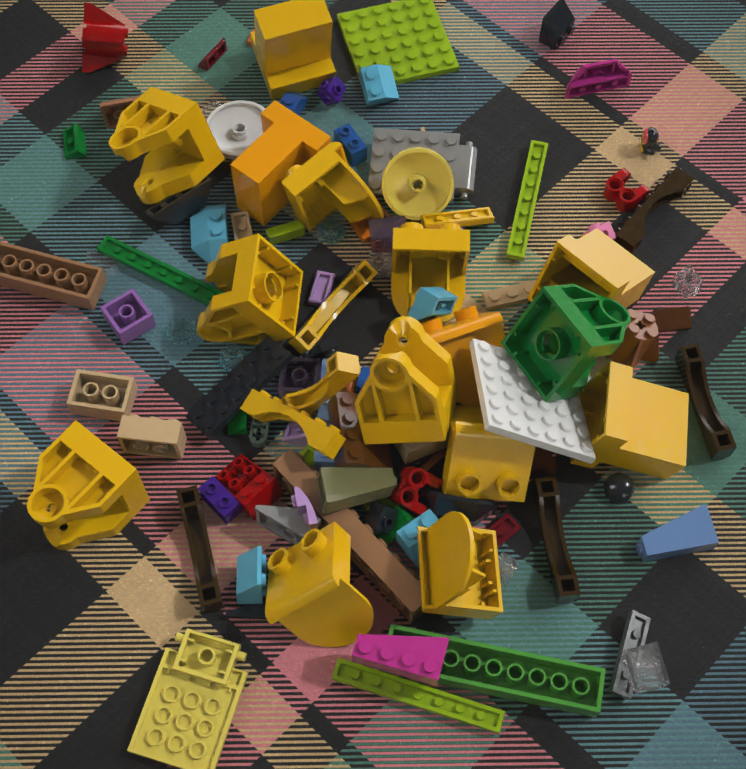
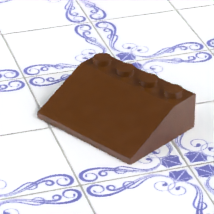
M340 391L336 393L327 403L329 421L331 425L341 430L340 434L346 439L335 456L336 467L392 468L393 470L389 443H364L355 407L358 394Z

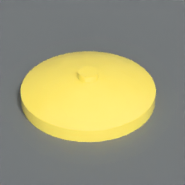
M414 147L403 150L396 154L384 169L382 176L384 199L388 206L403 218L420 220V215L440 213L448 205L453 195L454 178L449 164L440 154L428 148Z

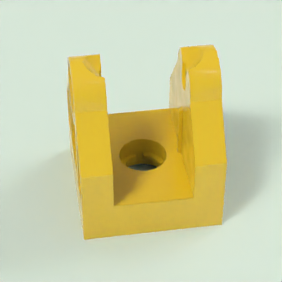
M152 86L121 112L115 132L109 139V146L116 156L124 157L127 161H131L149 152L144 158L140 175L134 183L136 193L144 204H155L168 196L195 187L225 159L198 103Z
M259 233L222 244L214 261L207 265L205 281L214 282L217 289L225 293L214 295L206 310L200 313L196 329L197 335L210 342H231L258 345L267 335L275 341L295 337L303 271Z
M401 316L391 321L385 333L384 342L370 366V374L356 398L355 407L365 444L445 441L459 397L452 358L443 347L425 332L423 325L412 317ZM405 337L408 342L403 343L400 341V338Z
M75 420L39 456L34 488L28 497L27 509L33 520L43 526L46 538L51 545L59 550L67 551L76 548L82 543L116 536L149 502L150 498L137 469ZM49 505H51L50 512L47 511ZM63 524L68 525L65 531L60 530V526Z

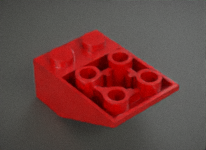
M242 454L215 476L240 503L242 511L253 520L257 519L255 513L256 505L271 506L284 494L277 480Z

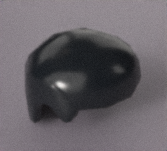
M619 472L610 475L604 482L605 496L615 503L628 501L634 493L632 479L626 474Z

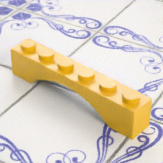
M365 259L358 263L288 343L301 355L309 351L338 314L378 272Z
M335 352L326 360L327 372L325 376L311 387L286 394L281 399L285 402L284 405L287 406L290 403L298 408V412L304 410L312 414L360 375L358 356Z
M254 389L251 390L240 407L242 411L262 423L276 420L298 423L306 435L309 446L332 460L335 458L346 440L340 434V429L331 424L329 427L325 426L326 422L317 417L315 420L312 419V415L304 410L298 412V408L290 403L287 406L284 405L285 402L276 396L273 399L270 398L271 395L262 389L260 392Z

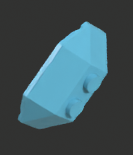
M226 204L208 205L190 217L191 249L208 264L214 261L221 245L228 243Z

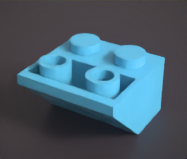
M420 287L415 295L414 304L408 312V317H412L421 323L436 317L447 316L451 314L458 296L442 287Z
M257 546L237 556V604H263V596L267 594L266 554H262V546Z

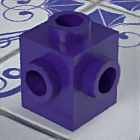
M335 75L320 84L317 95L327 106L334 103L338 104L342 100V95L347 87Z

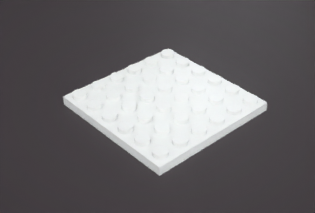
M474 338L471 340L469 346L485 430L592 464L596 457L591 445V438L579 395L573 398L546 403L506 349Z

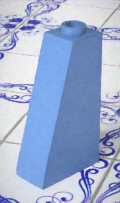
M707 504L701 505L641 536L636 544V550L638 555L642 557V561L647 562L714 549L718 545L719 540Z

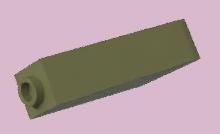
M321 467L316 478L322 514L390 497L397 486V478L394 476L392 468Z

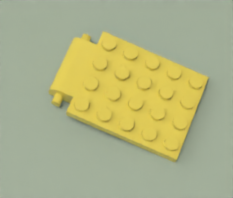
M187 628L185 634L177 632L175 636V641L181 642L179 651L167 647L164 651L127 751L180 769H216L248 676V672L236 669L235 665L237 660L245 661L247 653L240 651L241 644Z

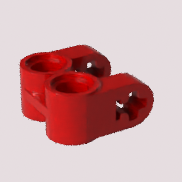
M622 168L608 178L603 196L608 201H615L616 208L626 213L644 201L651 190L644 184L635 190L625 188L624 184L631 177V173Z
M405 467L400 474L401 481L394 488L391 497L395 504H399L401 507L420 516L429 508L418 502L419 489L426 485L438 490L442 480L421 468ZM415 473V480L412 482V475ZM406 492L407 497L403 500V494Z

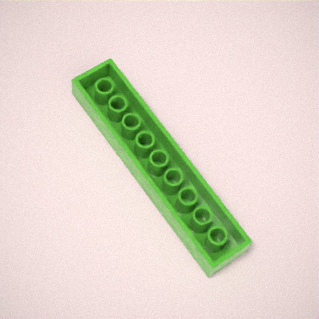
M390 624L388 635L449 638L438 680L440 685L594 718L601 712L606 672L604 668Z

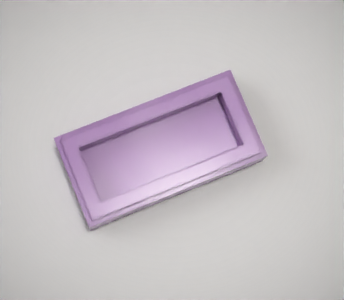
M317 270L308 300L309 305L320 306L331 294L335 280L334 273Z

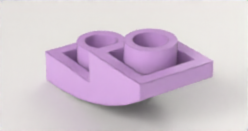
M294 487L295 495H291L293 508L297 507L298 515L303 514L304 525H309V530L318 529L316 514L309 499L299 487Z

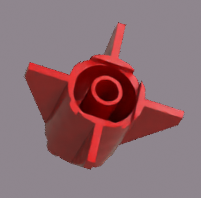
M84 2L83 24L87 25L86 28H83L81 39L82 48H86V51H82V72L90 73L122 60L124 56H127L128 45H124L125 38L128 39V28H125V24L92 3Z

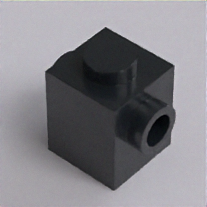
M372 501L363 524L367 523L373 532L381 535L382 532L390 534L398 510Z

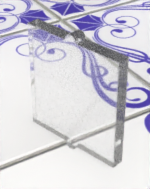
M87 251L85 264L103 268L106 277H118L119 262L98 253V251Z

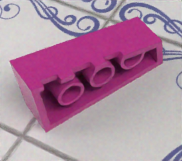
M358 634L352 652V662L437 686L449 638Z

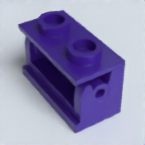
M214 476L198 488L201 492V499L226 525L242 512L240 503Z

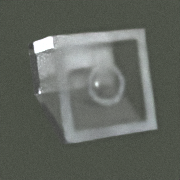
M657 641L623 650L622 661L625 668L629 669V684L636 694L660 689L670 684Z

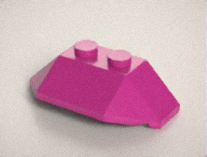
M617 59L583 65L577 69L567 84L564 97L567 99L627 87L630 84L632 73Z

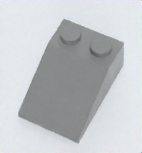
M256 505L255 507L257 523L293 545L299 543L303 536L310 531L309 525H304L303 514L298 515L297 508ZM315 512L318 522V529L321 530V518Z

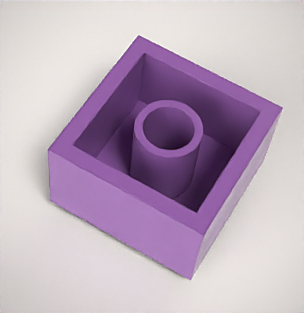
M133 288L100 307L104 319L123 345L156 326L153 314Z

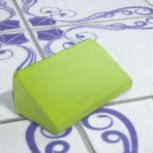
M300 220L265 229L272 245L305 235V228Z

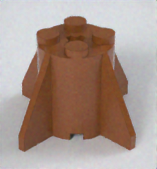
M628 309L631 322L625 329L623 342L612 355L605 356L606 359L610 358L616 363L633 367V369L640 360L656 363L659 359V334L654 315Z

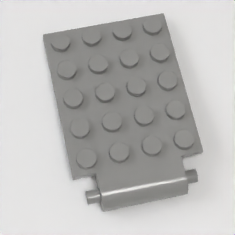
M375 128L368 187L374 196L384 197L382 192V176L388 162L403 150L422 147L440 154L452 170L454 190L449 202H453L454 193L461 194L460 199L466 200L468 194H473L477 148L473 147V142L470 141L466 142V145H459L460 134Z

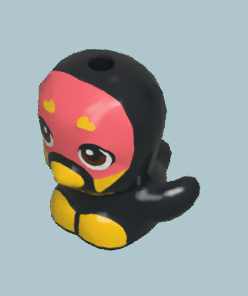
M648 127L643 131L640 138L641 153L654 155L656 151L661 149L662 146L657 143L659 133L656 128Z

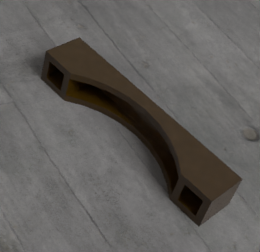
M678 167L672 172L669 171L664 177L663 183L659 182L654 189V193H649L644 200V204L638 205L632 217L629 216L625 220L624 226L622 228L619 227L615 231L617 238L614 241L633 254L641 245L645 235L644 222L647 216L664 203L680 200L690 189L694 177Z
M699 343L680 346L675 355V360L686 391L689 394V399L710 458L715 460L730 457L737 446L730 428L721 419L713 402L706 376L705 360Z
M556 477L535 478L532 489L556 604L575 602L578 600L581 592L565 540Z
M197 485L178 489L176 492L190 548L200 606L203 613L224 609Z

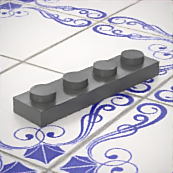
M634 610L628 612L608 692L625 700L632 698L651 621L650 617Z

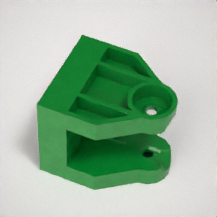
M576 284L543 286L502 340L501 344L546 403L577 397L587 385L590 370L596 363L595 359L601 356L612 355L622 344L625 329L630 324L631 317L627 309L616 300L602 297Z

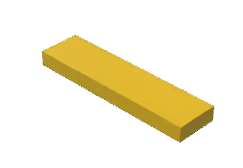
M489 207L423 214L420 215V221L424 229H438L440 225L445 223L458 224L460 227L494 223V216Z

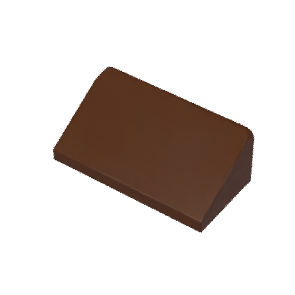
M689 306L656 309L652 312L656 319L658 332L692 328Z

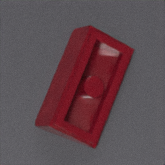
M222 38L203 58L198 67L208 71L227 51L225 38Z

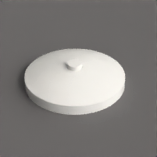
M237 100L219 106L209 115L207 123L224 158L235 160L263 134L261 112L266 108L255 102Z

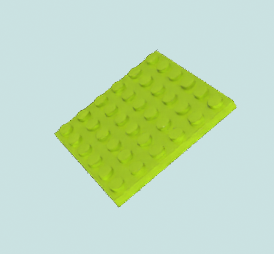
M400 0L337 14V20L357 76L360 68L376 64L391 66L396 85L459 71L460 66L433 0Z

